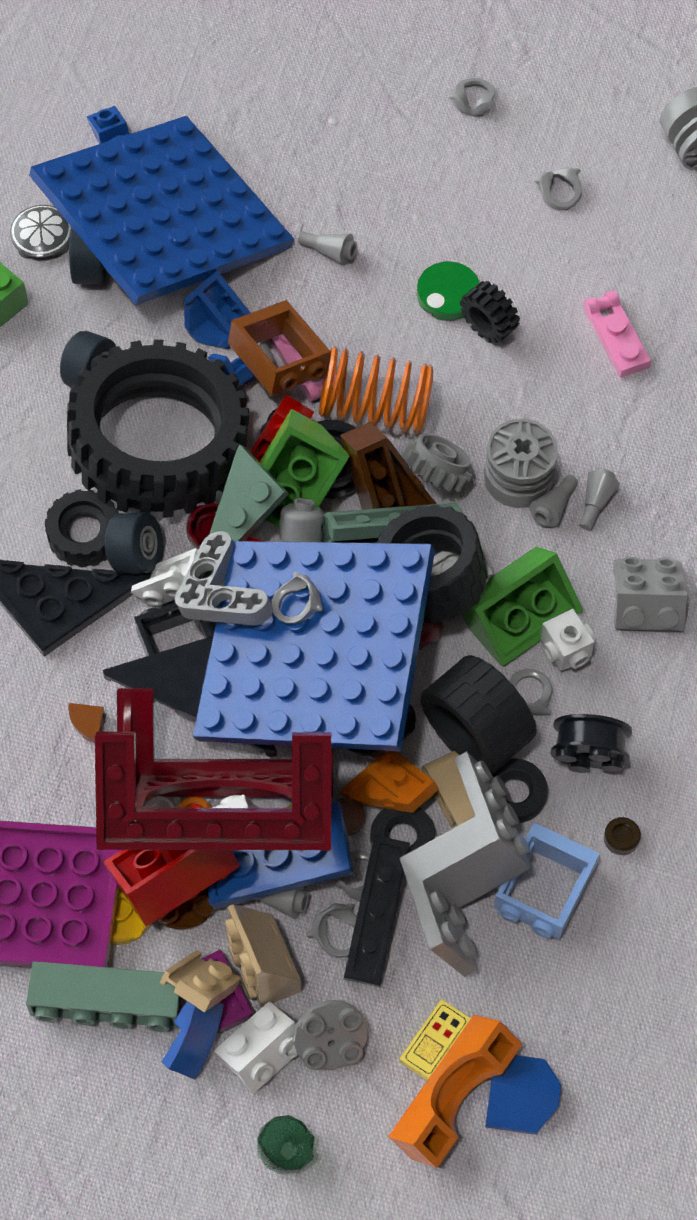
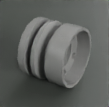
M697 87L684 91L670 101L662 111L659 121L669 141L674 144L673 147L685 168L692 171L697 170Z
M525 418L512 419L499 425L491 433L487 444L484 469L485 486L491 496L503 505L514 508L530 507L533 501L549 492L552 488L558 457L557 441L551 431L537 421Z

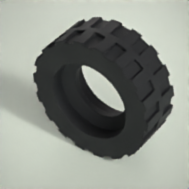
M79 489L72 493L67 492L63 494V497L53 502V506L47 511L45 531L50 549L53 553L55 552L60 561L63 560L70 566L86 567L89 565L96 566L99 562L108 560L105 552L106 528L110 519L119 514L111 499L105 504L97 499V493L94 490L81 491ZM88 514L99 521L100 531L93 540L77 542L68 536L67 525L75 516Z

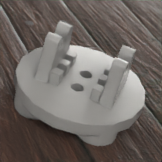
M327 1000L313 1005L301 1015L294 1028L293 1042L297 1055L303 1060L307 1068L311 1070H333L347 1064H355L361 1059L363 1055L362 1049L366 1045L368 1030L364 1016L354 1005L342 1000Z

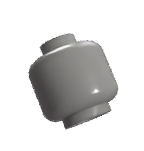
M295 499L293 504L286 505L281 510L279 538L283 542H322L325 520L323 510L314 506V501L310 499Z

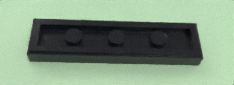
M374 835L343 980L380 987L404 874L400 858L408 854L409 842Z

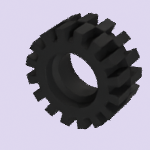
M481 281L461 298V312L466 314L464 317L466 322L472 324L470 327L473 331H478V336L481 338L485 336L487 342L490 343L492 341L493 344H497L519 326L520 316L516 315L518 312L517 308L512 307L513 301L505 297L506 293L503 290L498 291V286L495 284L491 285L489 281Z

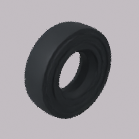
M512 758L492 774L493 777L499 776L504 783L510 779H519L528 786L529 795L524 801L514 803L505 799L507 804L515 811L519 823L531 820L543 809L547 799L548 787L543 773L536 765L527 760Z
M420 807L413 813L384 808L377 814L370 829V842L372 846L374 835L389 838L388 833L393 826L400 823L412 826L416 831L417 838L409 846L408 853L435 839L433 822L429 815Z

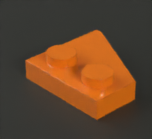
M387 751L383 756L376 758L345 785L340 792L343 798H353L364 805L413 813L439 789L433 779L397 751Z

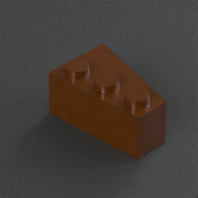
M368 422L340 435L344 450L349 454L347 461L362 510L437 504L388 437L374 424Z

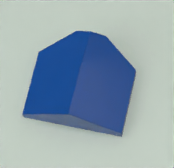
M218 271L214 272L184 298V327L188 334L198 343L223 349L230 346L228 339L232 320L251 313Z
M515 1055L502 1075L491 1077L486 1128L537 1135L559 1107L561 1084L545 1059Z

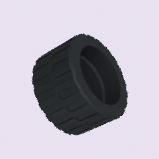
M440 505L415 507V509L407 510L398 517L393 518L379 534V539L376 543L431 544L435 551H448L459 555L458 560L449 569L438 575L431 576L423 623H439L440 621L454 619L456 616L467 612L480 599V595L486 588L488 571L476 528L472 521H469L462 512H457L454 508L448 506L441 507Z
M464 656L421 694V705L424 714L439 738L452 752L455 751L458 755H461L467 751L477 762L480 760L484 761L491 775L536 736V722L524 698L501 672L480 657Z

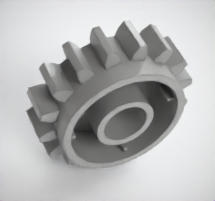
M424 433L419 437L409 438L402 450L401 456L409 467L413 468L412 472L418 474L427 483L431 481V485L437 488L443 486L447 491L454 489L460 492L461 489L465 490L473 476L474 470L469 468L471 463L469 456L456 444L438 435Z

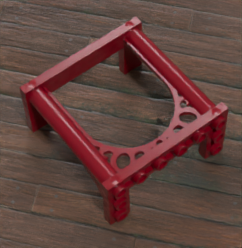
M118 688L117 732L95 733L96 850H331V797H333V748H331V732H292V759H155L154 688ZM244 794L246 797H289L292 799V808H145L147 802L157 796L229 797Z

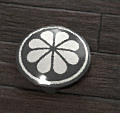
M35 205L21 211L14 218L10 227V238L19 255L23 258L60 256L69 249L71 226L54 206Z

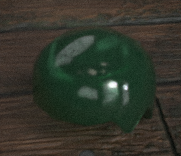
M290 1115L275 1116L263 1125L259 1131L257 1154L267 1169L279 1175L295 1174L304 1169L315 1156L313 1154L315 1137L301 1120Z

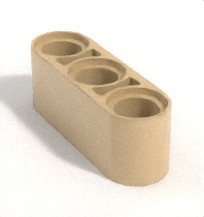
M455 751L422 766V772L433 779L439 789L433 795L452 829L475 816L454 759L459 756Z

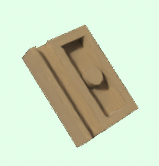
M196 950L165 970L160 983L164 986L168 983L175 986L174 993L203 1012H206L233 993L241 978L232 973L231 968L223 962L212 959L208 961L200 958L202 952Z

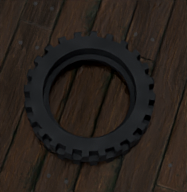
M154 339L153 345L142 346L141 340L133 341L129 349L121 350L120 346L109 349V357L105 359L100 355L91 360V371L85 368L82 369L78 374V385H72L69 403H67L68 456H71V467L75 474L82 473V485L87 490L95 487L97 489V499L105 504L109 499L117 502V510L127 513L130 507L140 510V513L163 512V518L174 517V511L184 509L185 513L189 514L202 501L204 504L214 503L218 490L223 493L238 446L242 445L246 448L249 425V408H246L247 396L244 390L238 391L239 380L235 374L226 375L225 364L219 359L214 362L207 359L208 352L200 348L194 353L186 350L187 344L176 342L174 347L163 345L164 340ZM144 396H163L188 403L202 412L214 427V438L203 449L188 457L171 461H152L134 457L115 447L102 434L100 424L102 418L110 410L123 402Z

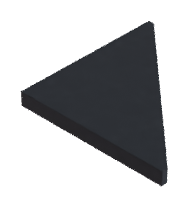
M0 560V605L45 657L134 595L131 593L132 586L150 579L148 574H119L115 570L93 568V571L72 569V566L51 564L37 566L26 565L24 562Z
M213 636L102 670L105 680L116 682L126 688H154V703L158 702L175 710L176 713L196 722ZM248 744L265 752V755L271 758L277 756L275 745Z

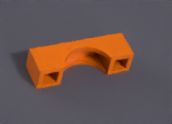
M473 1015L388 1137L411 1160L438 1168L459 1137L455 1131L454 1120L464 1098L484 1080L502 1075L523 1044L501 1021Z

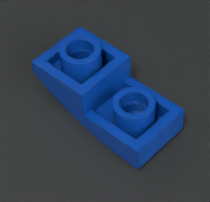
M116 106L102 109L97 113L87 116L88 123L99 144L130 134L127 122Z
M188 1001L186 1002L174 1021L181 1031L161 1061L169 1070L196 1079L214 1043L222 1016L223 1004L219 1002L206 1012H203Z

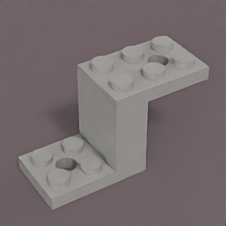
M467 751L454 759L475 816L400 858L430 950L464 977L477 971L472 957L476 954V951L469 937L464 934L462 925L465 924V919L459 908L531 869L526 855L530 853V849L525 838L516 829L515 825L519 823V820L513 808L505 800L508 791L504 782L499 776L493 777L484 761L480 760L477 762Z

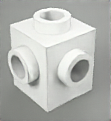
M574 609L542 624L540 639L543 642V651L547 659L551 663L555 662L561 672L570 667L573 669L579 668L590 660L595 636L587 623L583 624Z

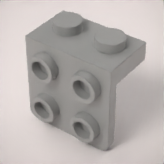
M637 557L615 559L613 563L616 585L615 629L684 631L688 594L682 563L666 557L657 560L639 559Z

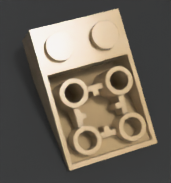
M234 904L228 906L229 920L224 921L228 932L226 934L229 942L228 949L235 966L242 965L240 967L243 976L242 983L248 998L251 1000L256 997L261 1009L269 1001L273 1004L302 992L301 979L273 915Z

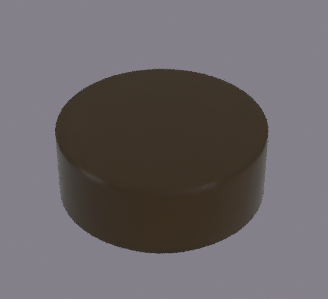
M618 817L611 820L604 832L606 847L617 855H628L634 852L641 838L639 826L633 820L626 817Z

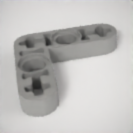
M214 532L204 539L176 593V605L181 614L187 619L259 625L267 621L273 612L272 604L267 594L259 589L221 586L233 551V540L227 532ZM209 570L214 571L209 577L198 579L202 573ZM232 600L228 606L222 609L216 608L220 602Z

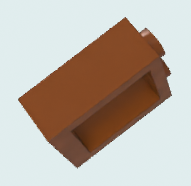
M287 300L236 318L231 323L228 344L271 396L282 391H289L297 385L310 380H317L325 375L331 351ZM283 334L302 356V359L277 368L257 343Z

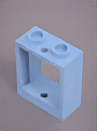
M533 822L525 838L530 849V853L526 854L528 860L534 851L580 873V876L558 920L510 897L520 875L500 886L495 896L494 908L498 910V913L503 918L509 921L518 922L519 920L532 926L531 929L544 938L554 937L560 940L597 866L600 853Z

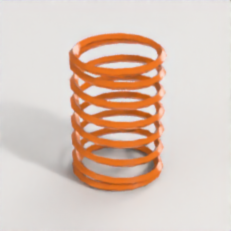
M336 346L331 348L320 398L319 415L326 418L331 414L337 399V417L340 421L347 417L352 405V416L356 424L363 420L368 408V421L374 425L378 424L384 411V425L387 430L394 427L399 416V425L403 433L409 431L412 424L415 435L421 433L432 390L434 371L431 364L427 366L425 363L421 366L414 401L406 422L407 396L412 362L410 360L405 364L398 398L390 419L396 359L394 357L390 359L383 391L374 415L381 357L379 354L374 356L367 388L359 410L365 354L363 351L358 353L349 392L343 407L349 351L347 348L342 350L334 381L338 348Z

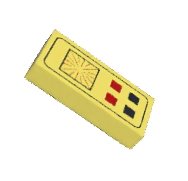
M441 999L400 1057L399 1063L427 1081L471 1018Z

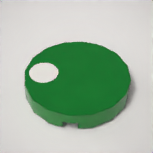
M439 262L423 271L418 279L416 296L420 307L424 311L426 309L432 313L433 317L439 320H457L466 316V314L461 312V298L480 282L477 275L469 267L459 262Z

